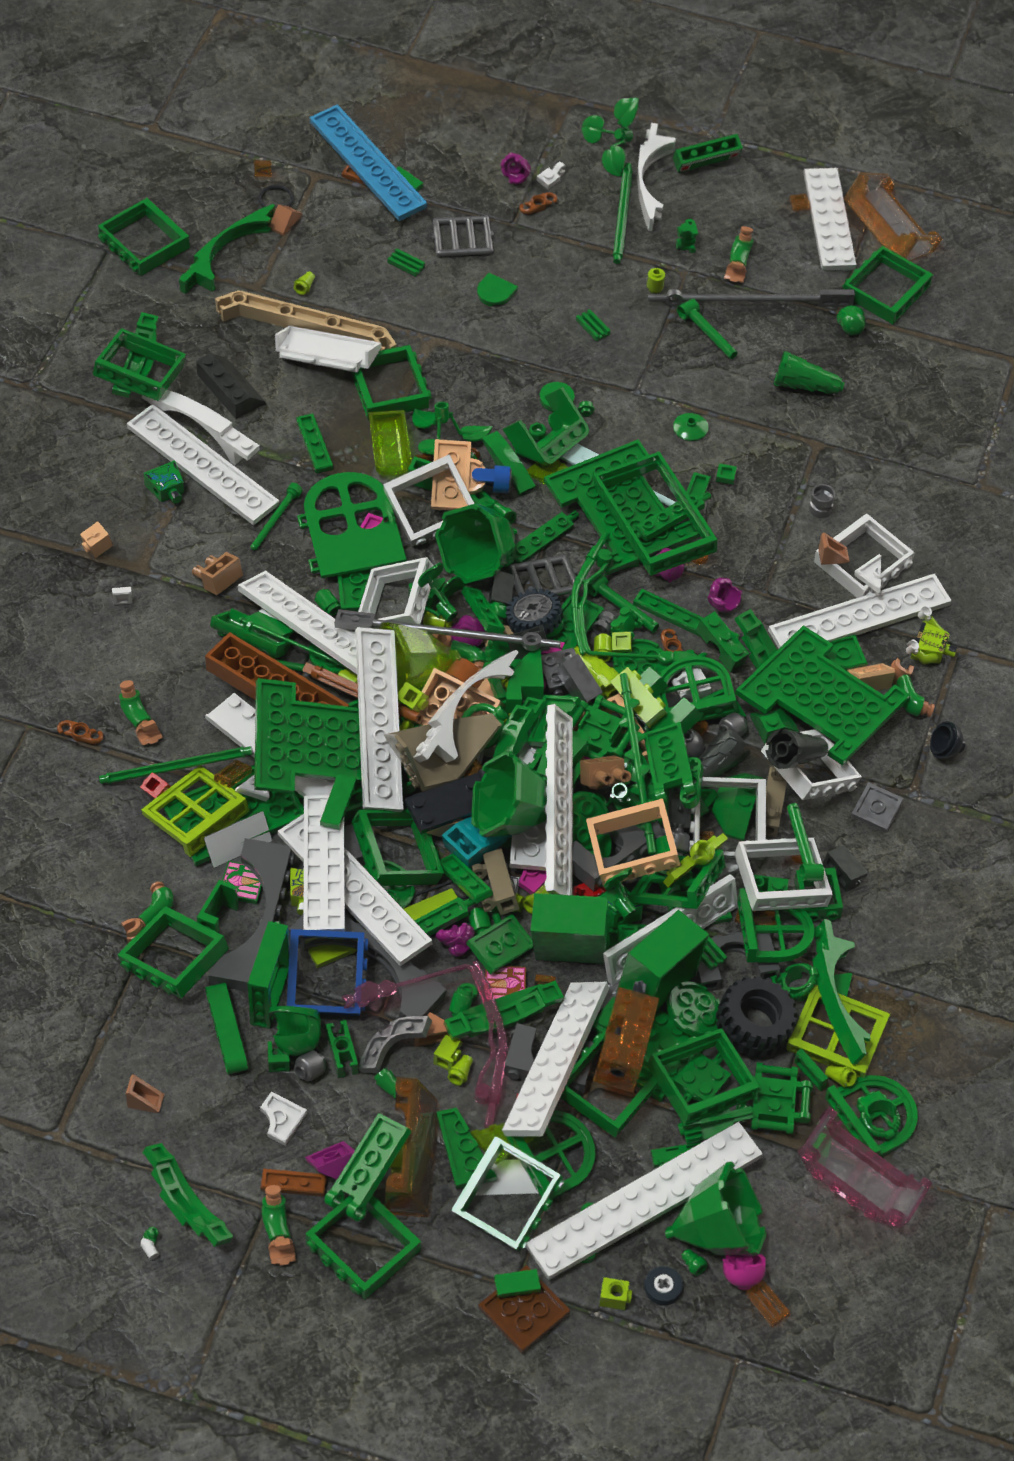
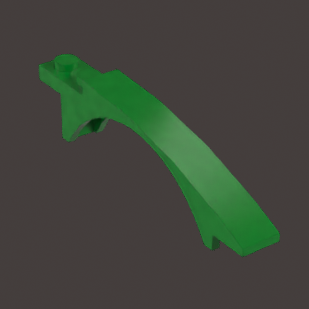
M268 205L235 222L201 248L194 255V263L190 266L189 270L179 278L180 292L186 294L195 284L213 292L216 287L214 285L215 276L212 273L211 264L215 255L223 246L234 239L250 234L269 233L272 229L268 225L275 214V205Z
M824 919L814 930L816 952L818 954L812 960L813 967H816L819 976L816 978L818 989L829 1020L850 1062L856 1066L866 1055L864 1041L869 1042L871 1040L870 1034L861 1028L847 1012L838 996L834 981L836 962L845 959L847 953L855 948L854 942L834 937L831 921Z

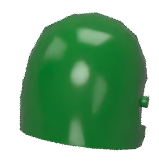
M272 1006L269 1008V1014L276 1018L278 1031L273 1035V1039L282 1053L296 1057L313 1051L316 1048L321 1035V1020L317 1009L296 1006Z

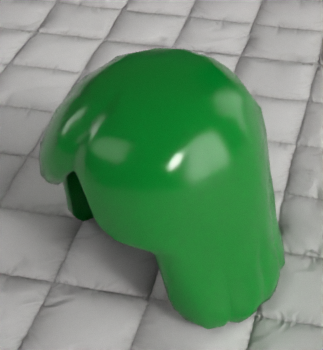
M847 306L838 312L837 322L847 335H859L865 327V315L860 307Z

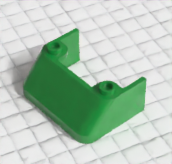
M563 387L544 396L554 411L548 417V423L553 431L536 443L522 420L502 429L519 455L542 465H549L588 435V425Z

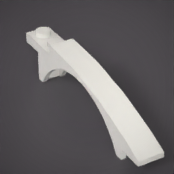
M651 123V128L647 129L646 139L648 141H645L644 145H640L637 174L639 201L649 231L653 229L654 219L661 220L662 214L656 210H662L663 204L658 202L648 192L642 177L647 168L656 160L673 154L675 138L657 135L658 124Z
M166 390L160 400L155 401L142 395L144 400L151 405L154 404L161 411H177L198 422L215 438L233 465H236L243 458L248 461L260 450L257 443L234 429L231 421L186 396Z
M517 650L494 660L471 676L443 703L428 722L432 728L427 732L426 740L416 748L417 753L414 756L416 761L420 763L428 760L433 752L446 763L457 758L458 753L453 739V718L460 698L471 685L479 680L490 678L503 680L506 676H512L514 671L509 666L518 654Z

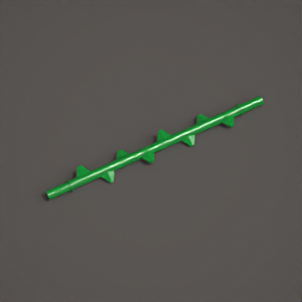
M621 673V695H623L626 717L619 723L620 726L629 730L631 749L624 755L625 758L634 761L637 784L630 789V792L639 795L641 805L654 801L647 798L644 776L650 771V767L642 765L639 742L645 739V734L636 731L633 709L640 704V701L631 698L632 692L629 688L627 673ZM651 821L637 824V826L645 829L644 836L646 837L648 854H656L655 834Z

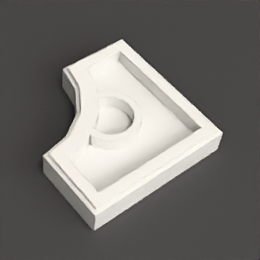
M272 1091L260 1107V1111L270 1121L267 1137L285 1146L307 1114L306 1109Z

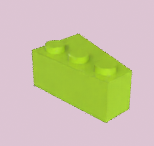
M627 667L621 673H627L629 688L632 692L631 698L640 701V704L634 708V711L650 728L667 714L664 710L666 705L659 697L657 699L653 697L652 693L654 691L647 683L643 685L640 682L642 677L636 670L631 671ZM618 674L610 683L621 695L622 687L620 674Z

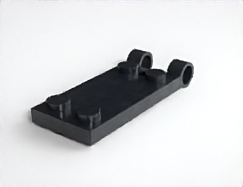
M481 769L476 774L405 798L404 803L420 834L471 817L473 786L476 781L481 782L485 771Z

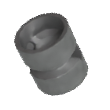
M818 484L812 489L809 511L813 516L825 518L831 514L835 498V490L831 486Z

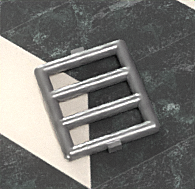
M488 216L444 217L432 220L434 232L432 233V240L435 242L436 255L438 257L487 255L494 252L492 242L494 234L493 230H491ZM466 223L468 249H459L456 224ZM473 223H483L486 248H476ZM441 224H450L452 249L442 250Z
M567 555L508 566L509 574L515 575L513 589H516L517 595L521 592L523 595L525 594L517 571L527 569L534 589L539 591L540 588L542 589L535 568L545 566L554 588L550 592L555 593L556 596L571 594L577 576L576 568L572 567ZM563 563L572 586L561 588L552 564Z

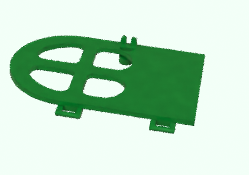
M357 472L337 473L318 481L308 491L304 501L305 514L297 515L300 529L309 528L316 558L308 560L312 574L320 572L322 579L407 561L392 506L384 492L383 484L377 479ZM353 484L364 485L377 495V499L353 504L350 500L348 487ZM328 489L338 490L342 502L340 507L322 511L316 510V501L324 491ZM375 509L382 512L383 520L376 527L364 529L357 525L356 513ZM344 516L348 525L344 533L329 535L320 529L319 523L324 519ZM302 519H306L307 523H302ZM317 563L318 567L314 568L313 564Z

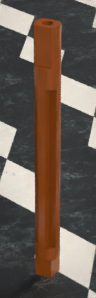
M306 662L302 671L311 675L312 678L358 698L357 683L320 666H314ZM398 702L399 717H404L417 724L421 723L423 719L422 714Z

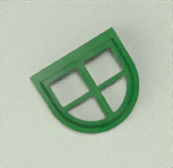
M701 656L683 658L670 664L660 674L662 679L668 684L675 674L685 669L689 682L666 688L657 696L666 705L664 710L667 713L673 707H668L666 693L690 688L693 702L690 703L703 716L699 721L739 712L730 675L727 669L714 659ZM692 668H706L718 676L695 681ZM717 681L722 682L724 695L700 700L697 686Z
M739 888L737 906L747 962H787L801 957L809 950L814 937V924L809 914L803 908L782 909L795 916L801 925H781L779 910H774L776 925H755L753 911L745 888ZM756 933H778L781 951H759ZM783 933H804L802 940L796 946L785 950Z
M867 1075L856 1078L852 1086L836 1088L833 1085L827 1088L826 1101L871 1163L902 1147L913 1135L918 1119L917 1107L911 1094L898 1082L884 1076ZM869 1087L882 1088L898 1097L892 1100L896 1108L903 1104L906 1111V1124L900 1133L897 1130L895 1137L877 1145L862 1124L861 1117L858 1118L845 1101V1097L858 1090H862L865 1096L870 1094L867 1089ZM876 1110L870 1113L872 1120L881 1116L891 1129L892 1122L884 1110Z
M554 1110L549 1122L563 1124L572 1129L577 1135L558 1144L547 1126L545 1133L553 1147L536 1156L531 1152L523 1136H505L511 1146L538 1162H542L556 1154L559 1155L571 1177L563 1181L560 1191L558 1193L555 1192L551 1200L579 1186L589 1175L595 1159L594 1141L586 1126L576 1117L558 1110ZM581 1142L584 1157L580 1169L575 1173L562 1151ZM519 1159L542 1198L550 1182L544 1173Z

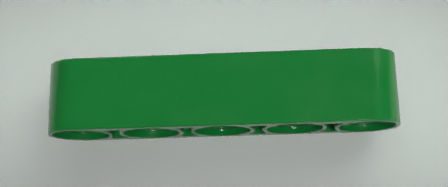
M226 983L205 987L227 1075L248 1070L245 1052Z

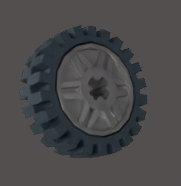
M541 588L539 591L532 589V592L526 590L524 595L522 592L519 593L518 597H513V601H510L506 607L507 621L513 633L543 625L545 634L548 635L547 631L552 633L554 628L557 629L558 623H561L563 618L559 598L555 593H551L550 590L544 591Z

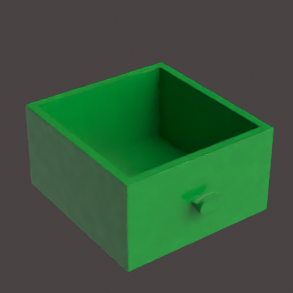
M534 893L531 936L535 959L605 964L603 953L609 949L611 933L608 897Z
M677 910L628 952L616 995L628 1004L634 982L641 980L644 984H647L640 1014L647 1020L667 1002V997L674 987L682 982H689L696 976L709 934L680 910Z

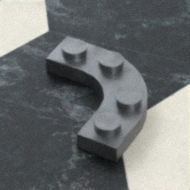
M407 1016L390 1022L389 1027L381 1033L378 1031L371 1038L365 1048L358 1069L361 1073H379L384 1057L394 1043L406 1038H426L432 1022L429 1016Z

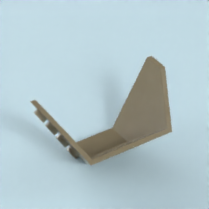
M492 713L453 719V739L458 756L455 760L447 763L435 752L430 755L428 760L420 763L414 759L417 753L416 748L426 740V734L432 728L429 724L384 734V737L411 777L409 780L415 788L419 787L424 792L461 779L502 724Z

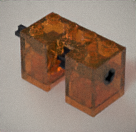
M641 980L634 982L633 990L618 988L605 1032L606 1037L593 1078L594 1082L629 1092L634 1091L641 1072L659 1001L657 997L644 994L647 984H644Z

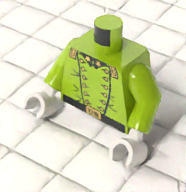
M929 606L922 607V611L918 612V617L925 619V621H922L916 640H911L907 643L909 647L906 648V652L911 654L910 659L919 660L922 664H939L944 654L955 657L957 646L947 644L950 634L930 616L932 610Z

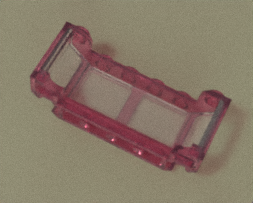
M829 1106L820 1115L819 1122L806 1142L798 1150L807 1171L816 1180L828 1185L832 1192L844 1197L850 1205L860 1209L867 1218L891 1226L903 1227L912 1218L931 1187L932 1182L925 1177L920 1182H917L913 1179L914 1175L912 1173L906 1176L841 1128L840 1126L843 1122L840 1120L836 1122L834 1120L838 1112Z

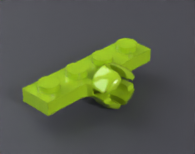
M722 833L718 837L714 835L708 841L698 840L690 848L691 857L689 855L680 862L681 866L671 868L666 873L668 876L663 881L665 885L669 888L698 864H708L714 858L715 849H719L728 839L725 834Z

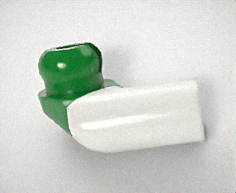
M149 1227L144 1232L140 1242L141 1247L150 1260L157 1258L159 1255L154 1247L159 1234L158 1229L155 1227Z

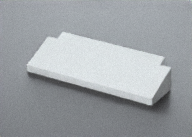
M288 326L275 334L276 351L280 352V358L358 372L360 367L368 369L381 349L380 342Z

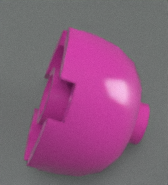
M726 1255V1259H723L724 1276L728 1282L737 1286L738 1289L748 1290L762 1281L766 1267V1258L763 1255Z

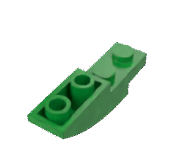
M527 697L522 705L516 704L502 729L493 758L505 751H511L516 756L529 739L527 732L546 706L544 700Z

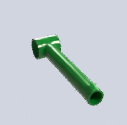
M691 299L677 307L680 318L683 320L690 318L730 360L737 356L738 352L699 313L700 306L695 299Z
M600 574L590 582L588 586L589 595L596 596L599 593L619 609L625 606L630 607L638 616L637 619L640 618L644 623L643 626L652 633L659 628V623L608 587V580L603 574Z
M792 803L787 806V810L803 863L799 868L801 882H822L824 867L822 864H815L799 806L796 803Z

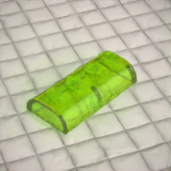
M405 410L370 412L369 421L376 471L383 476L407 473L411 464V453Z

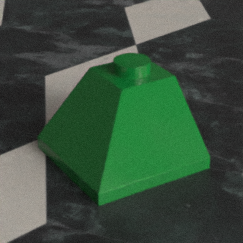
M780 705L773 707L766 715L761 711L750 714V718L764 745L774 731L787 729L799 732L789 711Z

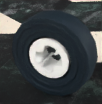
M660 1266L652 1269L647 1274L644 1281V1290L652 1302L658 1305H669L679 1299L683 1290V1281L676 1270ZM667 1283V1288H660V1284Z

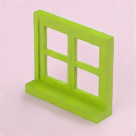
M200 765L142 808L141 811L142 815L183 845L185 854L191 857L206 845L205 837L231 826L247 814L249 809L245 797L235 792L234 789ZM201 779L212 789L194 802L183 792ZM219 792L229 801L214 813L210 814L199 806L214 793ZM177 798L187 808L169 821L158 811ZM194 811L204 820L189 832L185 833L174 825L188 813Z
M815 984L807 998L793 1034L789 1038L787 1050L796 1054L802 1048L813 1061L826 1066L851 1067L856 1072V1078L864 1077L890 1013L838 993L843 1006L849 1014L852 1011L876 1021L870 1035L871 1040L869 1042L864 1041L866 1044V1055L856 1066L852 1065L848 1058L834 1053L839 1039L833 1026L811 1017L818 1000L822 999L818 985ZM809 1022L834 1031L827 1050L802 1040Z

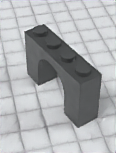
M636 825L604 833L605 836L609 834L611 841L621 850L615 856L602 857L604 868L635 861L641 856L644 857L648 854L644 832ZM574 841L572 843V873L593 891L603 887L595 855L577 841Z
M735 932L725 936L717 935L711 938L723 953L739 952L745 955L742 932ZM756 933L759 951H775L769 933ZM706 954V956L714 963V960ZM701 960L695 976L697 983L707 987L708 991L720 990L722 979L718 966L710 970ZM752 962L756 976L761 977V979L765 980L768 978L772 980L771 977L774 975L779 978L780 966L778 962Z
M516 1024L504 1065V1075L511 1079L526 1080L535 1061L531 1053L536 1039L537 1028ZM585 1041L577 1062L581 1059L580 1055L587 1046L590 1048L594 1044L592 1041ZM593 1060L569 1087L575 1093L584 1095Z

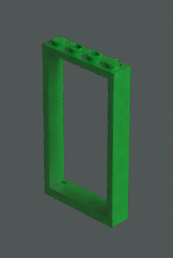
M660 451L594 474L595 490L650 576L717 552L718 539ZM657 469L702 539L650 557L606 487Z

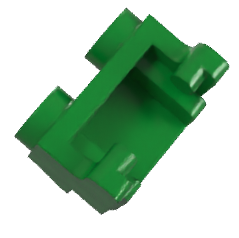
M687 219L685 223L677 227L679 238L675 241L676 248L681 251L689 250L690 253H695V238L698 236L697 226L694 220Z
M625 606L620 609L618 618L611 622V633L609 636L612 637L613 632H631L633 640L635 637L633 630L641 628L644 623L640 618L637 619L638 616L634 610Z

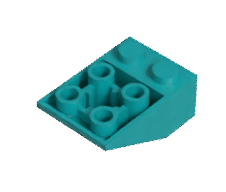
M471 816L453 825L442 834L444 847L472 870L473 865L479 864L484 860L483 854L496 850L510 839L512 835L483 837L479 833L480 829L471 824Z

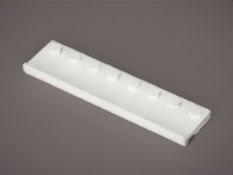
M233 693L213 711L206 714L205 719L240 747L252 746L253 755L251 756L255 758V709ZM295 776V791L303 797L330 795L335 780Z

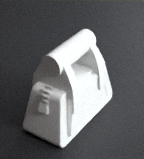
M700 667L692 668L695 681L706 679ZM686 670L682 671L679 677L671 681L673 686L689 683ZM709 683L697 686L700 699L711 694ZM690 688L677 691L681 699L683 697L686 699L692 698Z

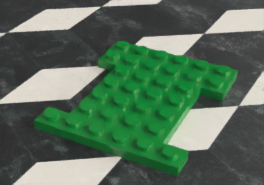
M639 439L544 477L545 484L561 508L578 502L600 537L604 531L609 532L610 536L605 545L612 552L613 556L609 567L603 572L605 576L641 561L595 490L594 474L648 456V452ZM644 474L606 487L635 533L637 524L665 509L644 478ZM691 520L677 526H672L648 541L641 538L639 540L649 556L653 557L663 548H675L699 538L700 534Z
M803 625L736 689L735 695L765 715L778 704L836 742L829 750L827 756L843 766L909 700L910 694L897 685H894L885 695L881 694L827 659L825 656L833 649V644Z
M261 678L256 680L254 790L293 794L295 792V776L335 780L337 774L356 778V783H362L359 708L296 701L295 682Z

